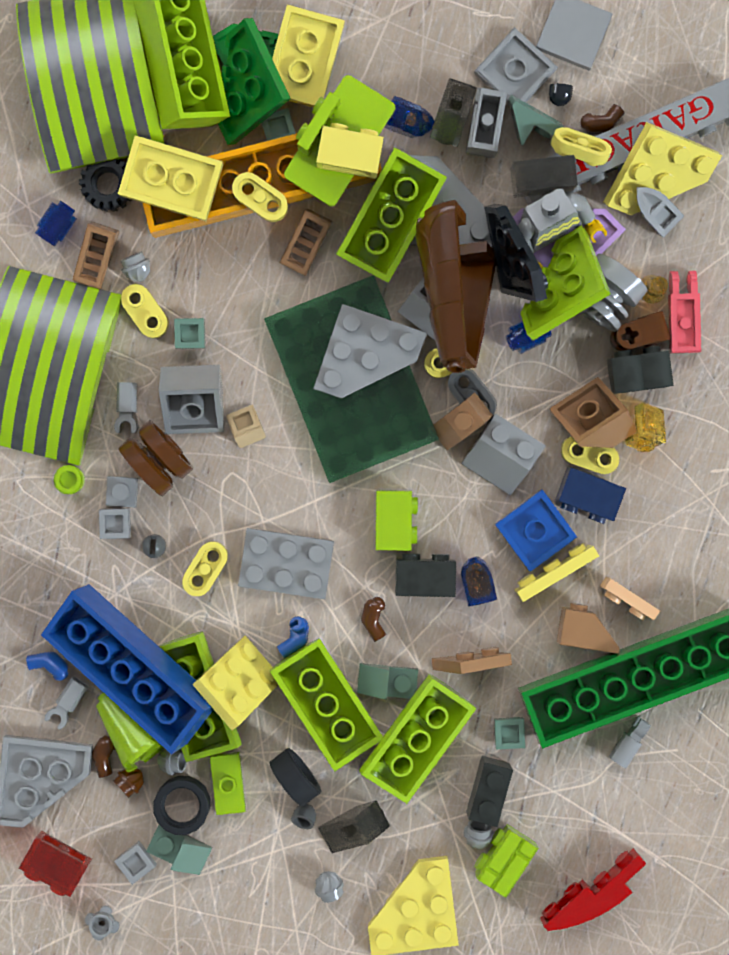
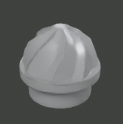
M139 252L121 260L123 269H121L122 273L132 281H144L150 273L149 258H145L143 252Z
M162 749L157 758L160 770L168 775L182 773L185 770L187 762L181 749L172 755L166 749Z
M470 820L464 828V837L467 840V844L471 845L472 848L483 849L492 841L493 831L491 830V825Z
M323 872L316 879L315 893L325 903L336 901L344 893L342 889L344 883L335 872Z

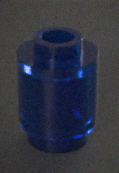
M61 200L57 205L51 202L37 223L38 229L35 234L56 246L58 241H63L77 218L72 216L75 210Z
M523 321L509 327V334L505 337L511 350H517L522 354L545 343L546 339L552 336L550 330L537 339L532 340L527 335Z

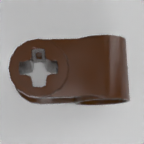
M663 311L624 323L616 332L612 331L610 335V343L618 351L632 350L642 346L647 347L671 339ZM630 334L631 339L623 341L621 335Z

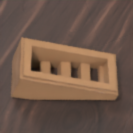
M306 208L279 263L306 276L333 221ZM307 220L323 227L321 232L306 225ZM302 230L316 237V242L301 236ZM296 242L311 248V252L308 253L296 247ZM291 252L307 259L306 263L303 264L289 257Z
M95 222L87 224L73 281L102 289L119 230ZM94 233L108 237V241L104 242L93 238ZM93 245L105 249V252L102 254L90 250V246ZM90 257L102 261L101 266L87 262L86 258ZM83 268L98 272V277L82 273Z

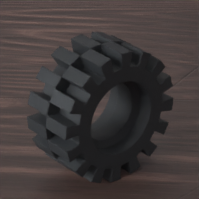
M114 159L112 161L95 163L94 165H86V170H81L82 179H79V185L82 189L80 190L85 199L95 208L108 212V210L115 212L118 211L117 208L119 207L122 209L126 207L125 203L127 201H132V199L118 195L126 163L123 160ZM104 173H113L118 177V188L112 194H102L97 188L98 178Z

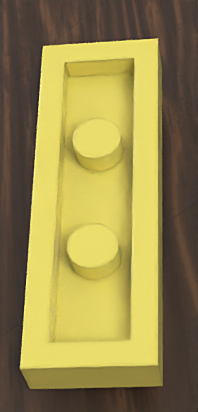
M582 543L568 551L570 556L561 562L557 558L543 566L545 571L534 577L533 574H530L518 582L519 587L514 589L522 602L528 600L599 557L594 546L587 545L585 547Z

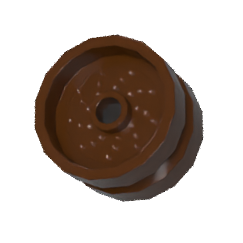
M149 420L139 429V437L145 444L144 446L138 440L129 438L118 447V450L144 482L158 495L163 497L173 488L172 478L166 469L175 477L183 479L193 470V466L175 441L153 421Z

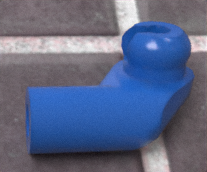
M296 616L291 619L289 623V639L277 646L284 658L306 645L309 625L305 618Z
M50 651L26 657L29 670L45 668L57 681H62L68 677V664L55 652Z

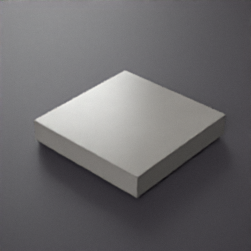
M555 0L536 47L541 52L590 71L613 14L580 0Z
M514 27L477 67L474 74L492 90L506 92V103L509 105L508 99L511 94L527 102L558 67Z

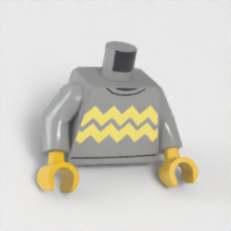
M558 188L526 206L523 210L521 221L518 224L533 254L579 226H583V224H586L584 229L593 243H596L593 236L597 231H602L605 237L607 236L606 229L599 220L595 219L596 216L586 198L581 194H566L562 188ZM538 261V263H539V265H540V267H541V269H542V268H543V265Z

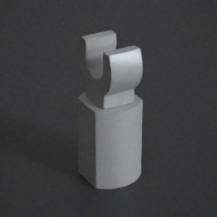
M117 382L116 412H119V418L114 424L116 433H121V426L126 421L131 424V433H137L138 423L133 418V413H137V383Z
M71 677L56 700L57 707L49 710L44 720L49 721L52 715L57 714L61 717V723L57 728L59 730L64 728L69 720L68 712L75 710L89 686L77 677Z
M638 716L628 734L624 732L609 755L610 759L626 769L641 747L640 741L647 734L651 725Z

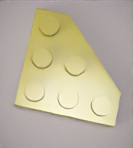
M646 122L603 202L608 207L626 214H636L640 212L637 203V187L655 189L670 199L708 182L722 155L713 149Z
M447 856L418 859L402 883H399L386 900L385 905L378 914L368 923L371 955H388L459 946Z

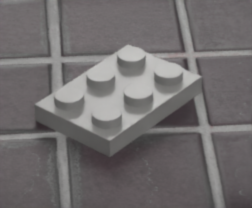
M247 528L238 586L325 599L334 541Z

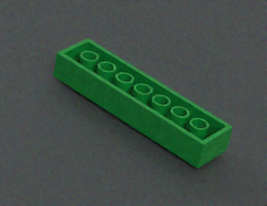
M729 608L619 649V654L609 653L518 687L541 748H546L729 679Z

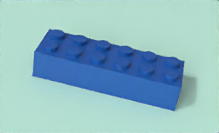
M90 584L71 591L41 634L43 638L171 755L188 744L214 710L192 685L196 680Z

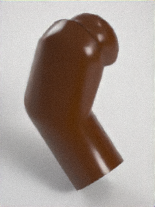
M613 104L605 115L585 114L581 118L580 124L587 133L602 134L611 130L625 112L621 107Z
M380 597L369 599L364 604L361 621L374 642L386 635V632L378 622L381 611L385 609V602Z
M106 735L99 739L92 751V757L99 778L113 774L109 757L115 748L110 737Z

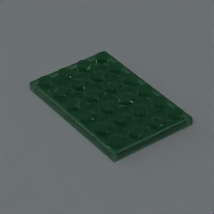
M374 275L264 318L329 483L439 440L410 365L342 399L313 389L342 304L391 320Z

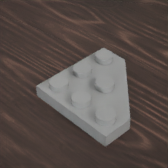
M410 155L447 177L432 206L456 200L466 213V225L458 226L459 245L487 241L492 247L484 205L438 156ZM416 235L410 246H417Z
M342 304L313 389L342 399L417 362L427 333Z
M5 735L3 737L0 763V825L25 827L40 813L84 780L91 771L93 744Z

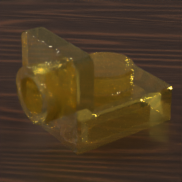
M641 403L634 407L636 434L625 439V445L635 448L639 452H650L656 446L666 442L664 410Z

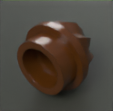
M125 769L119 770L117 772L118 776L113 782L128 798L134 793L138 794L144 783L142 772L139 769L127 772Z

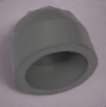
M150 535L144 539L142 550L146 556L158 558L166 551V541L160 535ZM151 539H156L155 554H150Z
M306 804L303 807L297 806L291 818L292 823L301 829H312L316 821V813L313 806L310 804Z

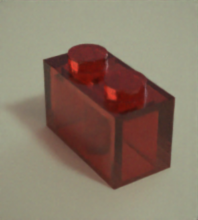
M41 830L18 869L24 871L23 874L28 879L35 882L42 881L49 885L50 890L55 894L71 897L92 858Z

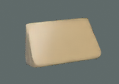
M253 404L226 415L233 437L239 448L266 438Z

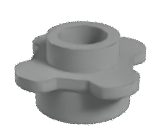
M102 906L100 911L94 914L89 913L85 918V923L89 925V930L95 940H102L110 933H116L120 927L119 922L114 920L112 909L109 906ZM100 921H104L105 925H100Z

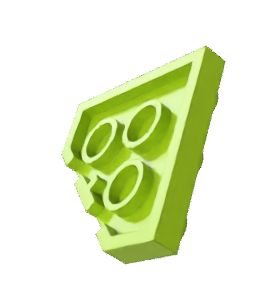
M582 225L555 242L551 250L554 255L548 267L542 268V272L545 274L548 282L546 290L547 299L525 303L520 312L526 333L532 340L537 339L611 294L589 235Z

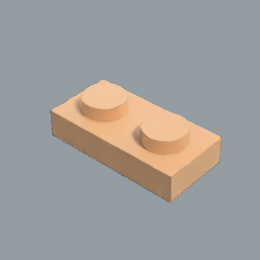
M605 577L600 587L606 590L605 597L618 605L621 601L630 605L631 608L628 612L642 621L646 617L655 620L660 612L659 609L609 577Z

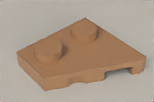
M498 647L483 648L481 653L476 654L474 652L456 653V656L432 658L433 670L456 674L512 665L511 653L499 652Z

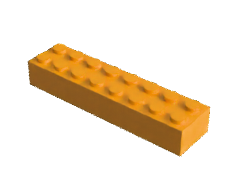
M297 133L206 156L223 162V168L207 221L205 222L143 203L151 235L157 238L254 213L235 198L232 190L235 178L245 172L257 175L285 196L288 204L314 198V196L288 181L284 176L286 168L298 151L297 143L299 140L296 139ZM379 163L377 178L382 170L381 163ZM354 175L346 189L372 183L376 179ZM251 185L243 187V193L246 195L254 191V187ZM271 202L268 204L267 209L279 207V205Z

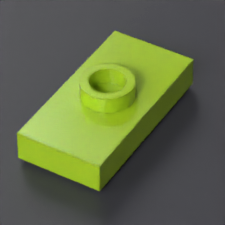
M240 752L211 755L210 763L216 815L246 812Z

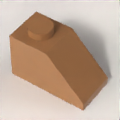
M473 393L429 428L445 449L449 450L484 425L493 415L478 395Z
M570 603V608L562 607L556 640L560 645L619 654V646L593 612L587 611V605Z

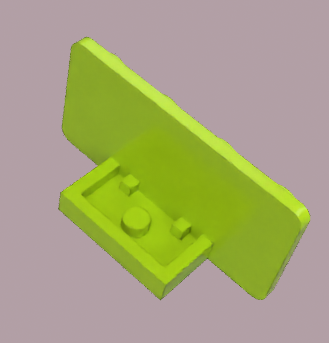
M350 75L344 76L334 93L329 92L325 99L323 97L319 98L312 110V113L315 114L309 125L304 123L296 135V139L299 140L297 143L298 151L284 172L285 178L326 205L335 206L354 175L317 168L316 161L323 126L330 127L331 123H338L348 126L349 131L360 132V129H370L377 131L379 136L394 113L395 104Z

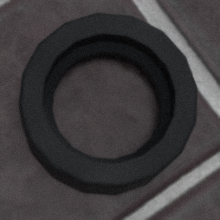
M287 748L269 762L278 782L287 794L301 807L305 806L322 792L318 781L310 769L292 749Z
M176 776L167 780L160 787L153 801V813L157 823L165 831L174 835H187L197 831L204 824L210 811V796L207 788L199 780L190 776ZM178 788L191 790L199 800L197 815L187 822H177L171 819L165 810L167 795Z

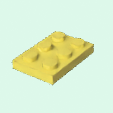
M291 5L286 6L272 60L291 98L289 101L314 108L320 97L325 98L345 20Z
M135 135L118 195L206 222L223 168V162Z
M246 635L192 684L231 730L238 727L278 686L270 673L273 667Z

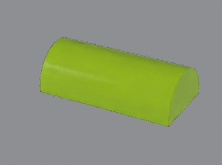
M394 147L336 255L389 283L416 235L417 219L423 218L425 210L432 206L447 177Z
M203 631L158 645L195 680H198L214 664ZM213 710L188 744L182 747L181 750L185 761L190 762L236 749L242 745L237 728L231 730Z
M319 638L292 653L270 670L273 678L334 772L382 740V734Z
M428 674L387 730L382 740L363 763L359 772L362 776L408 804L477 708L446 683Z

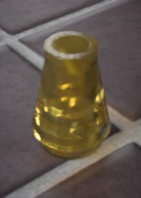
M651 274L641 279L648 290L642 298L643 301L655 304L664 299L668 289V282L664 277ZM654 282H656V285L660 287V291H656L654 289Z

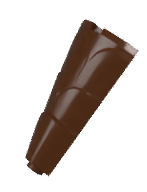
M456 200L446 201L425 210L424 217L418 218L416 222V242L424 277V287L430 307V323L441 365L447 368L449 372L462 373L466 369L477 368L496 264L493 248L487 241L459 245L458 226L466 225V213Z

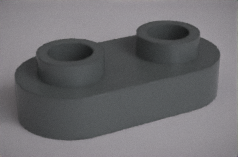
M466 369L462 373H452L450 375L448 386L459 403H462L473 393H476L481 400L487 403V408L491 414H495L497 409L495 397L472 369ZM461 377L468 378V387L461 386Z

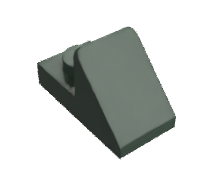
M512 94L509 97L508 101L517 139L521 145L525 143L534 126H536L534 130L548 139H550L551 135H554L557 128L564 127L560 121Z
M360 663L357 693L386 700L387 697L411 699L417 689L418 668Z
M158 825L146 852L171 863L170 870L200 875L213 847L188 835H174Z

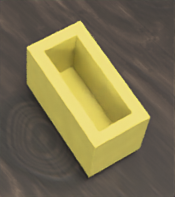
M331 123L330 127L323 126L316 161L317 168L377 179L384 137L378 136L377 131L370 129H360V132L349 131L348 126L338 123Z

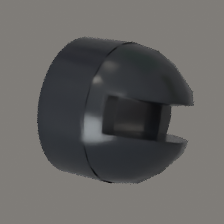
M550 84L549 98L554 105L564 106L570 102L573 94L572 85Z

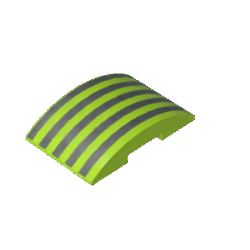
M31 0L16 4L17 26L25 77L37 131L50 174L114 159L128 158L135 135L165 144L134 0Z
M11 266L7 267L0 284V446L78 466L81 465L94 413L93 405L106 354L110 350L121 307V294Z

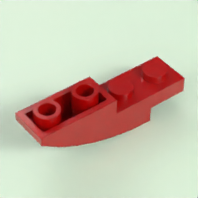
M633 848L629 852L621 853L615 860V865L608 872L603 871L597 875L593 881V886L590 887L583 879L579 883H572L564 891V897L557 903H550L543 910V916L540 918L543 927L547 931L565 929L585 923L608 912L633 893L626 882L646 865V862Z

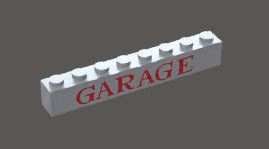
M729 78L595 136L606 141L612 148L609 159L604 165L590 166L584 161L572 157H564L556 153L519 169L515 177L527 205L532 204L558 188H562L566 194L577 193L582 190L580 185L591 181L592 185H595L609 178L607 173L616 169L620 172L646 122L686 139L696 134H699L700 138L717 131L715 126L724 122L729 126Z

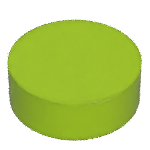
M74 465L62 466L54 475V485L63 494H75L82 489L85 483L82 470Z

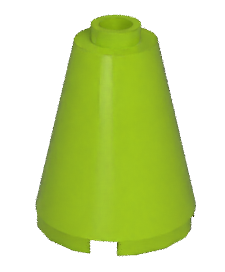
M104 692L99 695L97 699L100 702L96 705V708L121 764L127 772L138 768L135 765L137 761L141 760L146 763L164 748Z

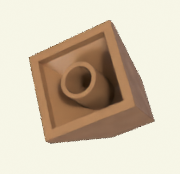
M599 377L549 408L550 412L580 447L613 448L637 432L628 409Z

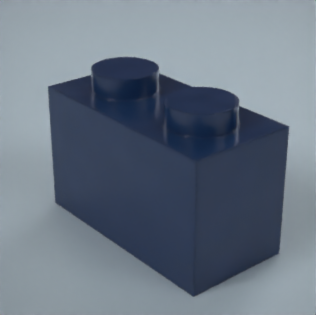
M567 467L555 500L562 503L561 509L577 514L579 509L589 513L588 519L605 524L606 519L615 521L627 488Z

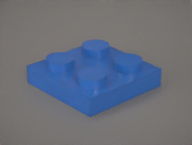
M542 489L494 524L529 572L577 538V535Z

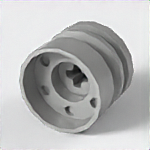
M599 253L597 254V259L611 294L580 313L593 323L616 332L621 326L618 319L625 320L629 316L621 303L635 307L648 290L644 283L625 266Z

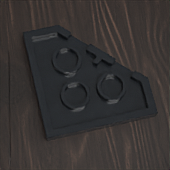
M502 204L484 206L501 293L534 302L547 299V278L508 207Z

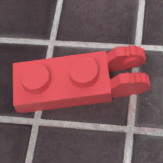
M670 271V294L668 295L669 334L671 337L669 340L670 354L700 353L701 314L697 272H688V293L679 294L680 278L678 271Z

